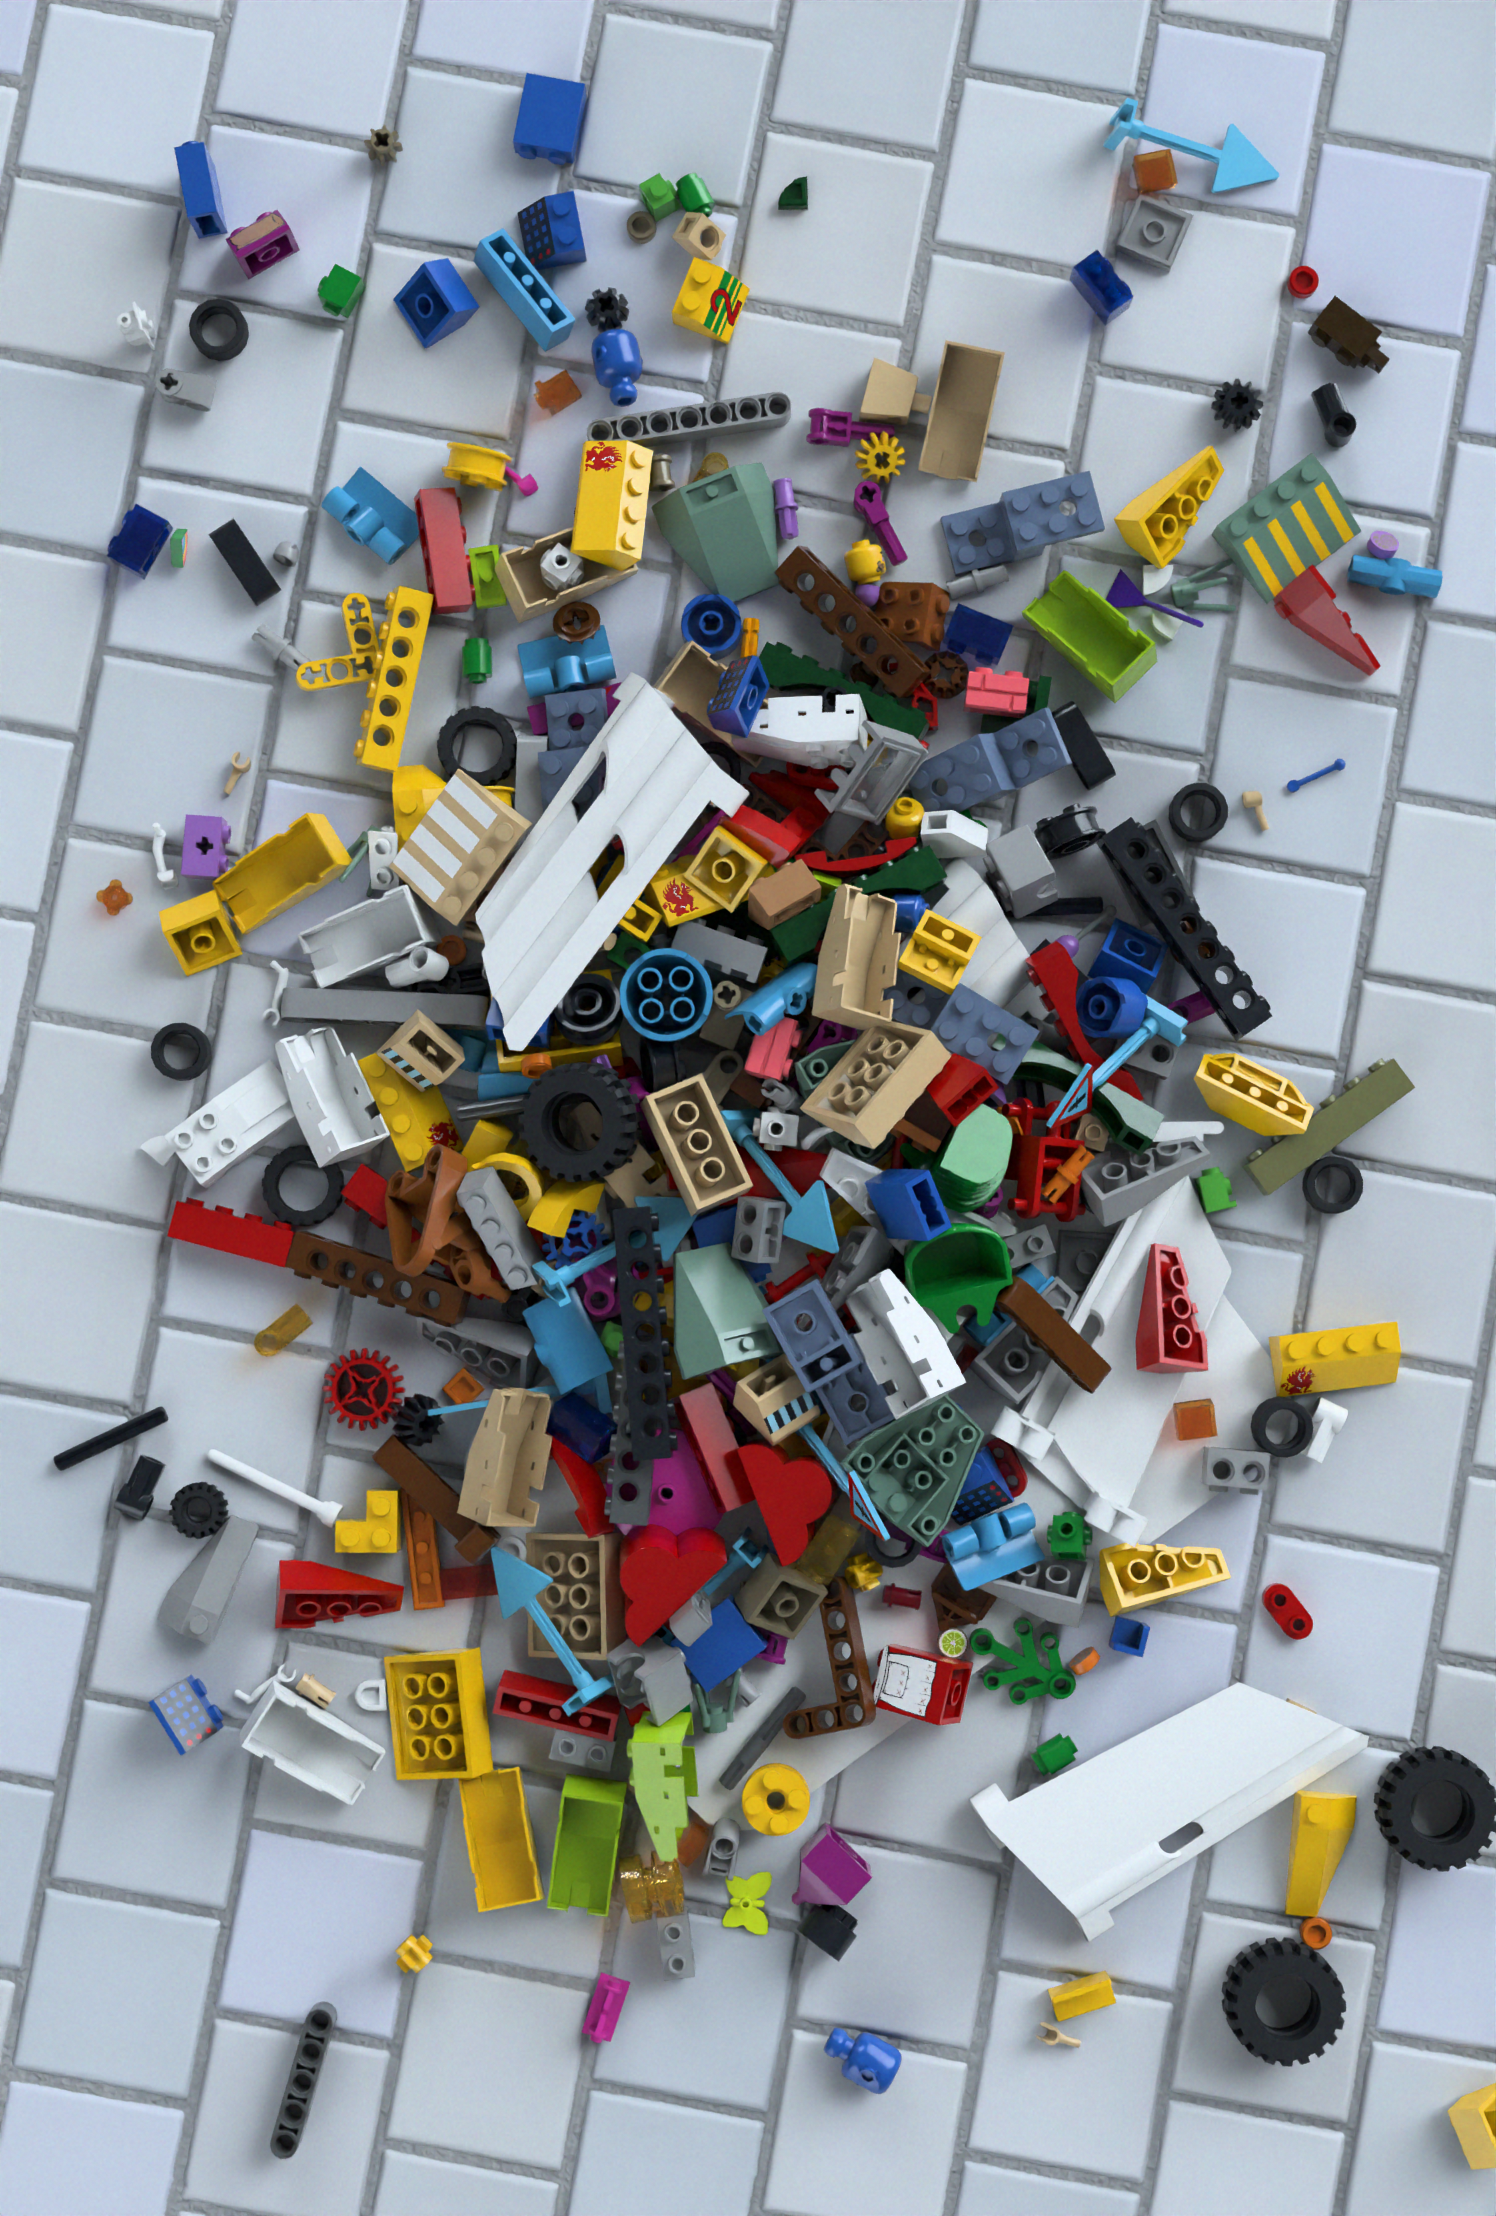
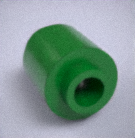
M690 173L680 178L676 182V193L685 212L703 213L706 217L711 216L715 203L703 179L699 178L696 173Z
M469 638L465 640V646L462 647V677L467 678L469 683L483 684L487 682V678L492 677V647L489 646L488 639Z
M1059 1733L1036 1747L1037 1751L1032 1753L1031 1757L1043 1776L1048 1773L1052 1775L1074 1762L1076 1758L1073 1754L1078 1752L1069 1735L1063 1738Z

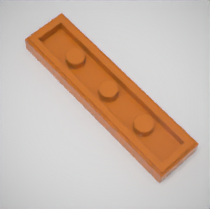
M400 1488L414 1611L445 1607L436 1519L403 1488Z

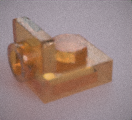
M566 369L544 383H541L540 380L534 383L536 393L533 396L542 410L547 408L551 416L582 398L581 392Z

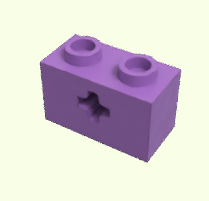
M186 814L181 875L185 878L215 880L228 871L229 858L225 855V845L229 844L231 840V826H227V821L223 817ZM209 842L213 849H209L206 855L201 848L206 847Z

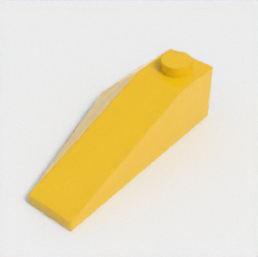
M1123 1543L1099 1551L1100 1590L1110 1617L1135 1611L1231 1578L1222 1552L1217 1548L1190 1546L1178 1548L1166 1547L1163 1544L1151 1546L1139 1545V1543L1133 1547Z

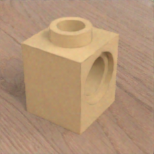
M686 212L672 238L693 257L712 260L720 252L726 234L703 213Z
M1085 1114L1079 1117L1072 1139L1085 1141L1084 1148L1086 1150L1099 1154L1104 1152L1109 1132L1098 1118Z

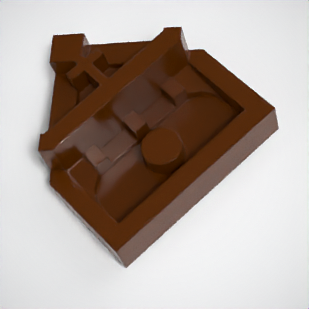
M948 1560L931 1584V1594L936 1610L939 1631L967 1624H978V1621L983 1620L998 1598L978 1587L964 1591Z

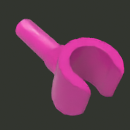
M506 466L504 474L517 484L524 496H529L539 489L531 474L521 479L518 474Z

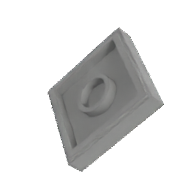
M1138 193L1115 250L1170 272L1194 215Z

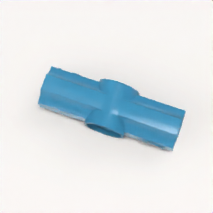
M1358 555L1352 556L1347 573V582L1378 587L1379 591L1386 594L1403 595L1410 593L1431 598L1438 596L1443 578L1442 571L1412 566L1409 561L1404 559L1386 558L1380 560Z

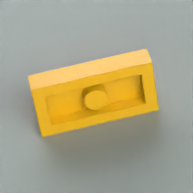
M1106 1970L1047 1989L1058 2022L1116 2003L1111 1987L1112 1984Z

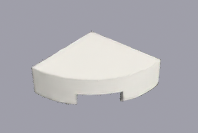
M1154 565L1142 566V594L1144 597L1154 595L1168 583L1173 572V565H1166L1163 569H1158Z
M163 1136L151 1138L141 1145L145 1152L163 1166H166L176 1154Z

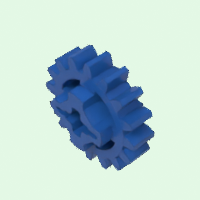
M581 1210L579 1216H574L573 1212L569 1225H580L576 1228H568L565 1238L543 1233V1239L549 1241V1243L542 1245V1249L544 1252H551L546 1257L548 1263L557 1262L555 1271L565 1265L570 1266L576 1263L571 1262L574 1258H585L605 1247L602 1243L609 1241V1235L601 1234L605 1229L604 1223L595 1225V1214L587 1219L585 1218V1211ZM591 1232H593L596 1238V1248H593V1245L588 1242ZM556 1238L563 1243V1249L560 1254H558L555 1248ZM577 1238H581L582 1247L576 1245L574 1248H570V1239L575 1241Z

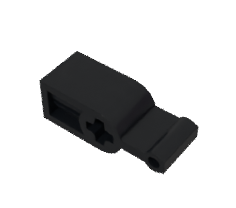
M483 963L448 968L447 974L440 981L422 984L416 982L408 985L409 992L491 995L489 982L482 975ZM449 979H452L455 984L452 985V990L447 991L444 986L448 984Z

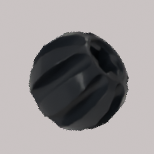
M608 287L606 292H601L599 288L592 293L594 299H587L585 310L589 313L586 318L591 326L598 325L599 332L607 331L608 328L621 329L622 324L620 321H627L630 312L626 308L628 301L623 294L616 295V288Z

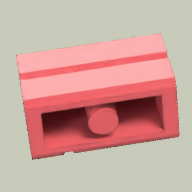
M977 667L974 672L969 671L963 712L1023 719L1026 712L1029 678L1022 677L1023 673L1017 671H1005V675L992 674V669Z
M784 1017L783 1020L763 1036L755 1034L744 1071L749 1075L766 1080L774 1078L779 1083H782L783 1077L789 1078L794 1060L789 1059L793 1047H799L803 1031L799 1030L798 1021Z

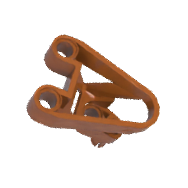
M436 1144L426 1155L423 1177L421 1179L399 1169L392 1174L387 1183L385 1207L393 1266L403 1274L416 1277L425 1271L431 1260L434 1259L445 1265H450L454 1278L461 1289L477 1296L483 1293L498 1300L500 1303H505L512 1291H510L508 1284L491 1277L492 1256L486 1252L485 1244L479 1240L469 1216L457 1200L456 1193L467 1173V1158L442 1144ZM456 1211L459 1213L458 1215L449 1219L450 1215H452ZM414 1217L424 1224L421 1238L411 1243L412 1218Z

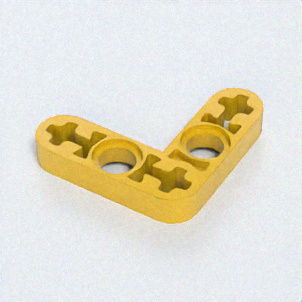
M351 593L344 599L341 605L351 655L302 664L295 674V681L302 690L316 691L374 679L376 671L374 668L372 674H368L366 669L357 670V677H353V667L350 662L355 661L354 667L363 665L365 659H369V662L372 663L376 650L380 651L370 604L364 595ZM352 600H356L357 605L363 606L359 611L360 621L366 619L367 623L359 622L351 626L350 622H355L356 620L354 610H348L347 608L351 605ZM358 629L366 630L370 635L369 643L365 645L358 644L354 640V632ZM336 663L344 665L347 669V676L342 680L335 679L330 670L332 665ZM320 666H325V677L328 682H323L324 676L315 678L313 684H309L308 680H302L301 676L306 673V669H310L311 674H317L322 671Z

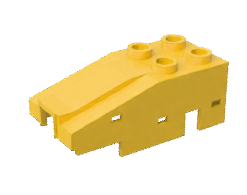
M304 814L288 825L291 829L286 833L275 834L236 861V866L211 883L221 898L220 901L227 902L235 915L231 919L235 921L242 934H249L305 900L343 874L351 863V857L324 814Z
M520 1767L505 1770L498 1769L474 1778L458 1779L472 1874H475L477 1886L475 1894L478 1912L545 1899L535 1837Z

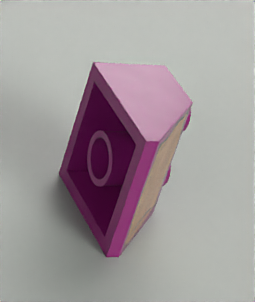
M278 210L272 213L265 212L256 219V222L247 227L235 229L230 234V237L226 239L248 280L300 250L289 225Z

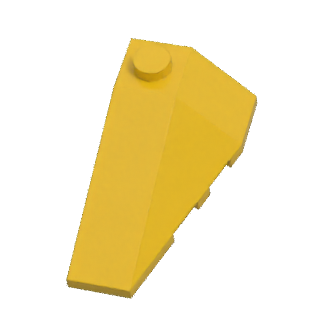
M1207 446L1137 496L1114 518L1126 544L1158 569H1163L1181 551L1186 542L1183 538L1188 528L1194 526L1198 520L1196 514L1203 501H1208L1224 472L1213 446Z
M497 1116L480 1119L461 1153L467 1158V1172L471 1165L483 1161L490 1155L499 1153L511 1154L514 1145L510 1144L514 1133Z
M1299 1790L1294 1793L1285 1914L1308 1917L1317 1916L1354 1829L1356 1795Z

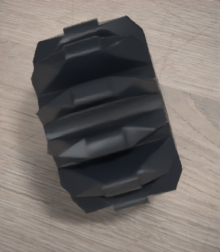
M1238 378L1235 379L1233 386L1229 382H1224L1222 390H1216L1214 394L1216 401L1212 402L1211 409L1218 411L1214 416L1216 421L1225 420L1222 425L1223 429H1227L1229 424H1233L1235 432L1240 430L1241 424L1246 429H1249L1252 426V420L1257 421L1261 414L1258 410L1263 407V401L1257 400L1260 390L1250 391L1251 381L1247 382L1245 386H1241V381ZM1233 401H1238V406L1242 405V408L1236 409V404L1232 406Z
M415 1393L413 1397H404L403 1406L396 1405L398 1414L391 1417L396 1422L392 1430L399 1435L398 1438L402 1442L422 1447L424 1443L432 1444L433 1435H440L438 1427L445 1423L440 1418L442 1414L428 1416L427 1411L440 1408L434 1398Z

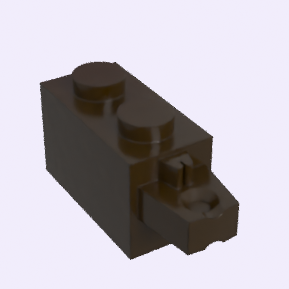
M1336 296L1333 297L1308 331L1315 344L1322 348H1328L1335 354V358L1345 366L1350 365L1355 369L1357 365L1362 368L1367 365L1379 374L1390 360L1379 350L1381 345L1377 342V339L1382 331Z

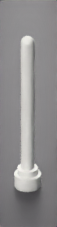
M210 1450L207 1454V1458L211 1462L318 1514L317 1517L322 1519L321 1523L331 1528L335 1526L343 1511L344 1506L334 1501L322 1503L217 1450Z

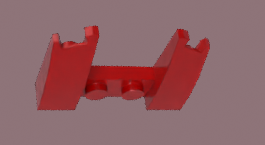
M770 770L769 773L760 774L757 771L752 772L748 780L790 810L791 813L779 824L758 811L741 805L732 818L729 815L721 816L718 824L777 869H780L831 819L835 811L830 813L814 794L819 788L797 785L790 781L787 774L777 770Z

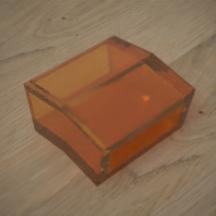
M1170 149L1135 155L1133 157L1132 168L1138 193L1145 194L1170 189L1178 184Z
M1211 1398L1173 1404L1174 1423L1178 1441L1218 1436L1215 1408Z
M691 1821L685 1836L677 1844V1859L686 1868L701 1854L709 1836L708 1828Z

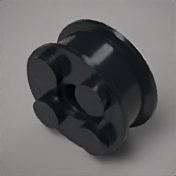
M1073 804L1063 809V814L1054 818L1047 817L1036 823L1037 829L1034 831L1035 837L1041 838L1046 850L1044 853L1048 860L1066 857L1082 851L1097 843L1106 834L1105 829L1099 828L1096 821V807L1087 806L1081 808L1080 804Z
M580 974L554 1008L556 1024L560 1033L568 1041L583 1046L598 1045L611 1039L617 1033L623 1021L620 993L611 980L598 974ZM587 1007L593 1008L590 1011H583Z
M643 1035L640 1036V1063L642 1076L647 1084V1092L653 1094L682 1082V1079L686 1078V1068L684 1061H679L677 1052L680 1051L679 1040L659 1042L648 1039Z

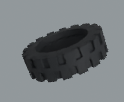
M472 706L471 709L467 710L463 708L457 711L456 715H451L446 720L447 723L444 727H441L439 740H437L438 758L444 770L451 778L457 769H460L482 786H495L502 779L505 780L509 776L511 769H514L516 765L517 737L506 718L502 714L494 712L491 708H480L479 706ZM477 723L486 724L495 729L500 735L503 744L502 755L497 764L489 770L482 772L468 771L461 767L453 753L454 739L458 733L466 726Z
M297 1145L288 1147L280 1154H276L272 1158L271 1163L266 1166L265 1175L262 1178L263 1198L267 1202L269 1210L284 1222L296 1226L320 1224L327 1218H330L343 1201L341 1191L345 1187L344 1174L338 1162L322 1167L329 1183L327 1196L323 1202L316 1208L308 1211H298L289 1207L281 1198L279 1191L280 1176L285 1168L294 1162L302 1160L312 1161L317 1164L309 1146Z

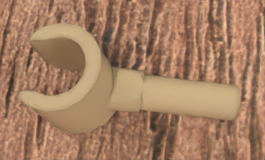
M236 752L232 756L234 769L223 792L229 795L241 773H246L251 768L249 757L245 764H236L240 758V752Z
M1258 791L1243 792L1244 808L1254 807L1262 831L1269 829L1262 811L1261 793Z
M1046 2022L1040 2023L1041 2026L1047 2028V2034L1044 2037L1036 2035V2038L1048 2045H1055L1059 2042L1077 2048L1080 2047V2040L1063 2035L1058 2028Z

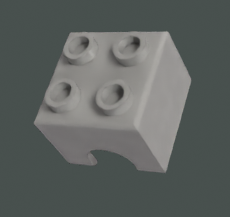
M1024 825L986 844L987 856L983 858V861L988 871L985 874L991 887H998L1001 894L999 895V900L1006 912L1011 910L1014 917L1019 919L1058 900L1057 889H1054L1051 881L1055 880V870L1029 825Z
M650 1636L640 1647L629 1638L606 1655L620 1704L632 1709L639 1703L644 1702L651 1710V1714L646 1719L657 1726L662 1725L693 1702L694 1699L690 1688L693 1683L685 1670L684 1662H686V1657L680 1648L676 1646L671 1647L664 1643L659 1636Z

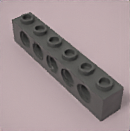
M638 1336L642 1342H649L653 1338ZM620 1341L618 1359L623 1360V1371L617 1372L616 1390L621 1391L620 1403H614L613 1421L618 1422L617 1434L611 1435L610 1453H615L614 1465H609L607 1483L613 1484L612 1497L606 1496L605 1515H610L609 1523L647 1526L649 1525L654 1459L640 1460L639 1466L634 1470L628 1469L623 1463L625 1454L632 1452V1440L626 1433V1426L630 1422L624 1343ZM651 1355L643 1357L642 1359L648 1364L646 1374L654 1372L657 1367L656 1359ZM652 1386L646 1388L643 1392L645 1403L648 1405L656 1404L660 1397L659 1391ZM656 1418L649 1419L645 1425L646 1432L653 1437L657 1436L658 1419ZM625 1483H631L637 1489V1496L632 1501H627L621 1496V1487Z

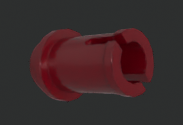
M891 1583V1585L884 1586L882 1603L887 1604V1607L890 1608L892 1605L919 1610L922 1590L917 1591L895 1587V1583Z

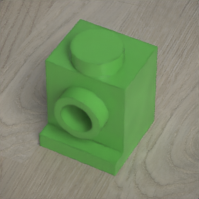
M660 173L639 184L640 198L656 222L681 208L675 198L677 193L670 180L665 181Z
M1219 1167L1201 1170L1202 1177L1194 1178L1200 1205L1204 1213L1237 1206L1236 1200L1229 1201L1228 1195H1232L1231 1183L1228 1177L1224 1178L1223 1172H1220Z
M607 1321L600 1340L607 1354L618 1358L619 1343L623 1341L622 1326L612 1321Z

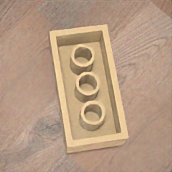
M702 1073L644 1098L640 1106L691 1217L746 1194L753 1187V1183Z

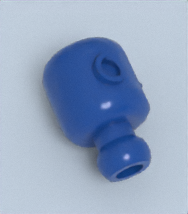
M611 329L604 331L593 340L591 347L595 375L601 386L611 389L609 397L614 405L618 407L629 406L637 399L638 392L633 383L640 378L642 373L643 360L640 355L639 345L633 333L627 330Z
M841 2028L833 2029L823 2049L828 2056L833 2058L839 2057L844 2060L841 2069L844 2077L875 2094L885 2093L890 2087L902 2060L899 2050L870 2033H861L853 2040Z

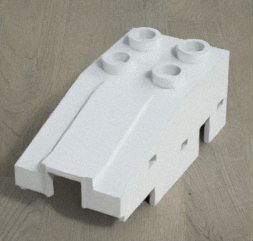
M860 694L836 695L835 712L822 713V696L768 698V709H759L748 737L744 738L732 734L731 741L738 751L811 766L816 769H824L828 765H841L853 768L856 762L848 754V747L851 744L862 746L866 751L868 732L861 724L864 720L868 721V717ZM854 710L853 714H846V711ZM806 712V715L798 716L799 713ZM768 725V728L760 729V726Z
M404 884L384 893L385 897L365 901L324 919L325 922L300 932L298 937L304 950L303 954L310 955L315 968L311 973L314 976L317 987L319 989L335 987L390 965L392 961L410 956L411 952L418 946L431 948L442 943L428 904L409 885Z
M328 1025L315 1030L311 1029L303 1036L298 1037L297 1034H294L292 1037L279 1040L275 1044L294 1114L319 1168L369 1152L390 1136V1132L381 1114H378L373 1119L371 1118L367 1107L375 1102L353 1053L346 1056L333 1027L331 1028Z
M268 1060L163 1136L200 1185L205 1188L210 1187L226 1175L225 1171L234 1164L239 1165L296 1119L283 1073L281 1074L274 1063Z
M887 1269L869 1278V1282L857 1286L856 1290L847 1295L848 1300L845 1302L861 1331L854 1334L853 1338L877 1385L892 1380L897 1390L896 1393L885 1397L891 1412L897 1420L932 1404L966 1383L936 1324L893 1272Z
M274 1680L239 1732L241 1747L261 1758L266 1755L273 1759L276 1767L318 1791L324 1790L351 1805L354 1804L362 1789H365L364 1782L372 1770L376 1771V1767L386 1753L384 1748L326 1710Z

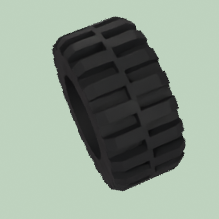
M577 1062L560 1065L553 1070H547L540 1075L541 1080L533 1081L528 1088L531 1094L523 1096L521 1106L525 1107V1112L519 1114L518 1123L524 1126V1131L519 1132L521 1141L526 1140L529 1145L525 1151L529 1158L536 1156L538 1159L536 1166L542 1171L549 1169L550 1176L556 1179L565 1178L567 1182H585L614 1173L615 1169L621 1168L628 1162L626 1157L633 1155L637 1149L634 1141L641 1139L643 1129L637 1128V1123L643 1120L642 1111L637 1112L635 1104L640 1102L637 1094L631 1095L628 1089L631 1088V1084L626 1079H618L619 1072L612 1068L604 1069L603 1064L595 1062ZM573 1093H584L598 1105L602 1114V1135L597 1145L590 1150L581 1151L574 1148L566 1141L560 1130V1108L564 1100Z
M1425 1746L1415 1748V1753L1410 1754L1406 1751L1399 1755L1401 1761L1397 1764L1391 1762L1386 1767L1389 1773L1386 1778L1380 1776L1377 1783L1381 1787L1380 1792L1374 1793V1803L1378 1805V1810L1374 1811L1375 1819L1381 1826L1379 1830L1383 1837L1401 1856L1412 1864L1416 1863L1423 1869L1431 1870L1436 1868L1439 1872L1449 1871L1450 1866H1454L1457 1869L1466 1867L1465 1861L1469 1858L1475 1862L1481 1857V1854L1478 1852L1481 1847L1485 1846L1488 1849L1493 1841L1488 1838L1491 1831L1496 1833V1802L1494 1800L1496 1798V1790L1489 1783L1490 1778L1475 1763L1460 1753L1446 1750L1443 1747L1433 1746L1432 1749H1428ZM1436 1780L1448 1781L1455 1785L1461 1793V1815L1457 1823L1449 1831L1437 1836L1424 1835L1411 1822L1410 1807L1412 1800L1418 1790L1424 1785Z
M1275 1937L1266 1938V1944L1260 1946L1258 1942L1249 1945L1251 1951L1246 1955L1241 1951L1235 1957L1238 1963L1235 1967L1229 1965L1226 1971L1228 1981L1222 1984L1221 1992L1224 1995L1222 2008L1227 2016L1226 2020L1240 2043L1247 2048L1248 2052L1255 2057L1261 2056L1264 2062L1272 2065L1279 2061L1282 2066H1292L1295 2060H1298L1303 2065L1310 2062L1308 2056L1314 2053L1319 2058L1326 2053L1322 2047L1327 2042L1333 2046L1338 2039L1334 2032L1336 2028L1342 2030L1345 2022L1341 2017V2012H1346V2001L1342 1998L1345 1992L1342 1983L1337 1978V1974L1318 1952H1315L1303 1942L1300 1944L1296 1943L1291 1938L1284 1937L1282 1941H1277ZM1296 1975L1302 1978L1310 1989L1311 1999L1308 2010L1293 2025L1282 2028L1267 2026L1260 2020L1255 2009L1259 1991L1274 1977Z

